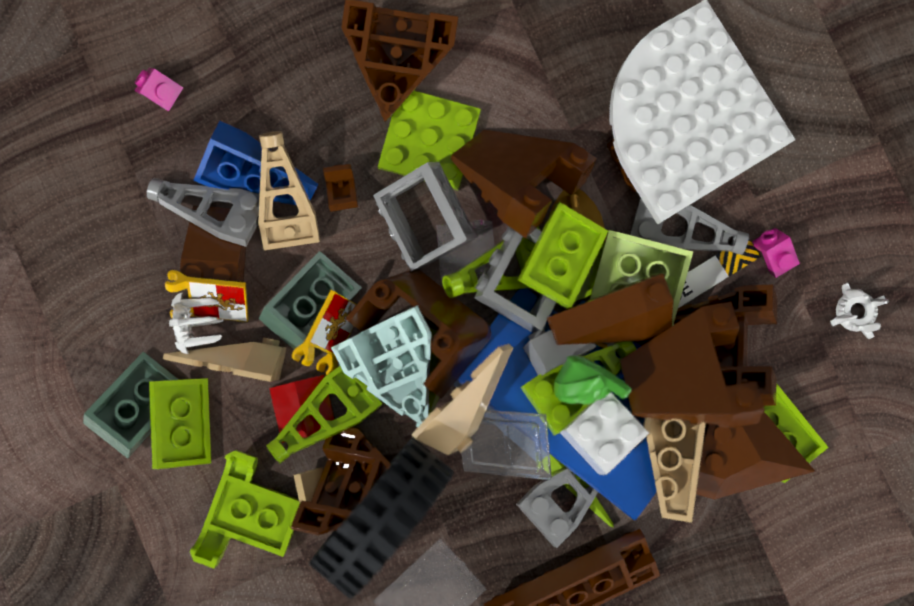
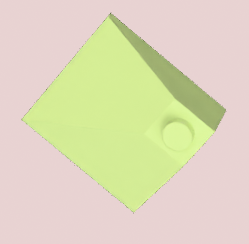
M608 230L590 300L648 276L663 273L673 298V326L693 252Z

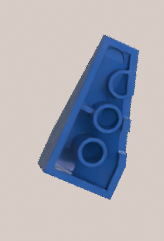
M219 121L210 138L194 181L207 187L228 190L230 188L243 189L260 194L261 143L246 132ZM282 166L270 169V184L273 188L290 184L286 170ZM295 168L308 198L311 200L318 183ZM289 194L277 195L273 199L274 202L297 205L294 198Z

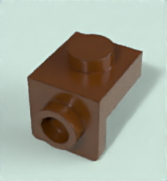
M351 164L334 165L324 168L323 173L327 186L330 212L357 208L356 184Z

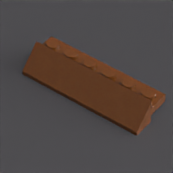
M638 529L634 532L625 533L621 538L607 545H601L582 557L573 558L569 563L557 569L548 570L542 576L532 581L521 583L517 588L507 593L496 595L490 601L484 603V606H599L659 577L660 573L650 553L646 538L641 529Z

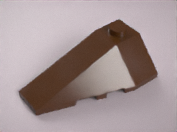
M661 273L648 276L549 316L547 320L557 345L646 341L672 327L673 298L665 277Z

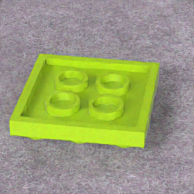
M413 91L392 114L378 169L406 176L427 162H439L452 188L459 191L463 173L453 163L451 156L473 139L481 109Z

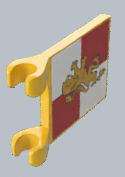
M176 270L168 272V279L171 281L175 280V282H165L167 291L178 292L187 289L189 299L211 298L219 302L216 305L190 307V312H192L190 317H217V319L248 322L246 283L187 277ZM173 310L170 311L171 318L173 317Z
M330 290L305 341L293 351L292 359L299 362L302 355L305 354L302 364L310 366L314 361L315 348L328 353L318 361L316 365L317 371L324 372L327 365L329 368L326 371V375L338 367V360L331 347L348 339L354 326L345 318L357 304Z

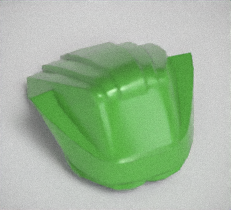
M577 355L567 357L554 382L555 396L560 401L571 404H591L605 398L611 392H614L621 398H626L632 390L625 382L602 366Z

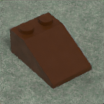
M193 205L192 210H197L199 206ZM209 207L207 214L217 221H225L231 208ZM189 221L181 256L180 272L187 277L244 282L246 247L219 239Z

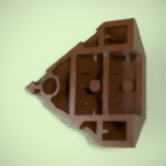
M345 0L341 28L377 103L384 122L392 116L454 47L459 17L430 12V15L380 8L376 7L374 3Z
M763 412L758 424L734 428H722L717 424H708L702 445L696 494L715 500L812 473L815 470L769 416Z
M350 427L325 440L322 450L328 459L312 501L301 500L291 524L292 530L319 536L337 530L391 465L357 428Z

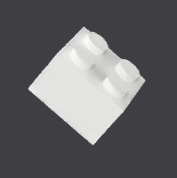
M612 393L601 400L589 404L560 432L599 475L608 474L649 434Z

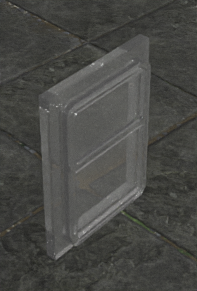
M486 410L478 430L471 437L473 440L472 444L461 453L464 471L550 480L552 474L546 414Z
M440 538L376 597L373 602L377 606H469L486 588Z

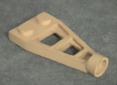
M282 131L259 135L262 157L258 224L264 250L320 242L315 210L284 146ZM278 147L276 151H270L268 148ZM282 166L286 170L290 184L273 188L270 184V169ZM291 195L299 209L298 214L276 218L273 215V199L275 196Z

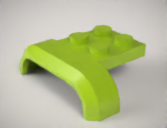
M238 450L225 456V469L202 531L196 543L190 549L193 561L215 569L221 561L231 538L284 557L294 532L291 529V524L300 504L299 499L252 482L258 463L257 457Z

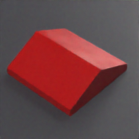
M325 375L269 388L279 433L323 380ZM327 395L319 406V413L328 421L335 420L330 395ZM312 415L306 416L296 427V431L303 438H307L321 429V425Z

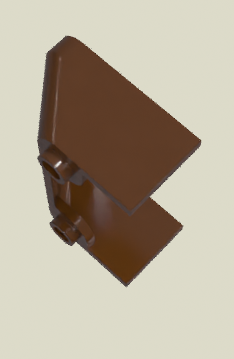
M418 269L414 271L408 270L376 282L345 319L362 332L374 326L387 309L393 306L400 297L413 307L418 306L420 312L440 328L431 340V350L441 362L424 381L423 385L442 399L490 340V326L457 298L448 297L444 288Z

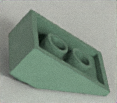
M319 251L264 307L259 320L295 350L305 341L330 290L351 301L362 287Z
M142 352L84 413L83 424L126 458H129L151 433L149 381L179 379L145 352Z

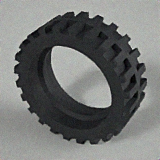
M414 437L390 462L391 465L340 527L331 533L309 561V565L349 599L354 598L372 580L376 573L382 569L389 558L394 555L435 503L454 474V471Z

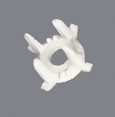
M848 283L842 285L843 296L839 299L836 306L837 317L830 320L832 326L841 324L850 331H862L868 339L875 337L872 332L881 328L880 323H874L878 315L877 306L887 304L889 300L884 295L873 299L861 289H851ZM855 303H860L865 308V314L861 319H856L858 316L851 314V307Z
M183 293L177 294L172 300L173 317L172 320H169V327L174 326L177 349L182 353L189 354L188 347L219 341L222 335L194 338L192 336L194 332L191 330L192 327L223 322L224 319H217V317L190 318L192 315L190 307L216 305L219 302L211 298L182 299Z

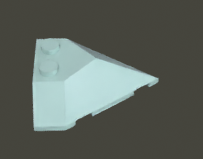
M418 306L409 308L331 347L343 372L351 379L356 377L367 385L366 390L402 416L404 414L408 415L417 422V427L428 417L429 389L423 383L430 375L431 332Z

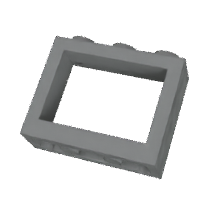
M427 162L373 195L379 208L378 212L385 218L389 226V234L397 242L402 251L401 257L406 261L411 271L424 268L477 238L439 162ZM424 180L454 237L450 242L426 255L420 247L396 199L397 196Z
M508 226L502 235V239L505 241L500 250L497 248L489 259L488 263L491 267L488 273L482 274L478 280V284L475 287L478 291L474 299L532 333L538 330L542 331L547 317L550 316L556 304L555 301L540 293L531 312L528 313L494 292L523 237ZM536 228L526 239L536 244L542 231Z

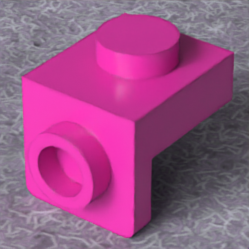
M149 68L147 71L142 70L135 81V84L138 85L135 92L145 96L166 111L171 109L183 90L182 86L154 68Z
M777 228L765 231L760 237L753 240L754 247L762 252L768 270L775 278L800 264L791 238Z

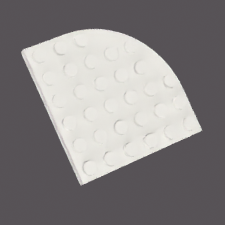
M707 0L689 8L648 33L630 52L615 79L611 93L609 119L615 140L613 142L614 148L626 175L657 224L795 141L794 136Z

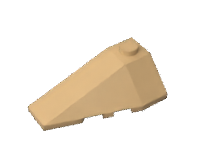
M263 337L262 343L248 342L188 350L189 354L182 353L181 351L164 353L163 359L198 367L206 366L216 371H232L234 375L272 382L280 381L287 347L279 346V340Z
M510 344L499 346L472 372L471 377L474 380L472 382L466 381L460 387H457L451 393L453 400L447 402L440 409L437 407L414 431L412 436L416 440L446 455L456 451L460 453L465 451L473 442L471 437L480 426L513 347Z
M645 417L644 428L649 432L646 438L662 518L692 522L706 423L701 422L699 425L691 424L687 420L672 419L669 421Z

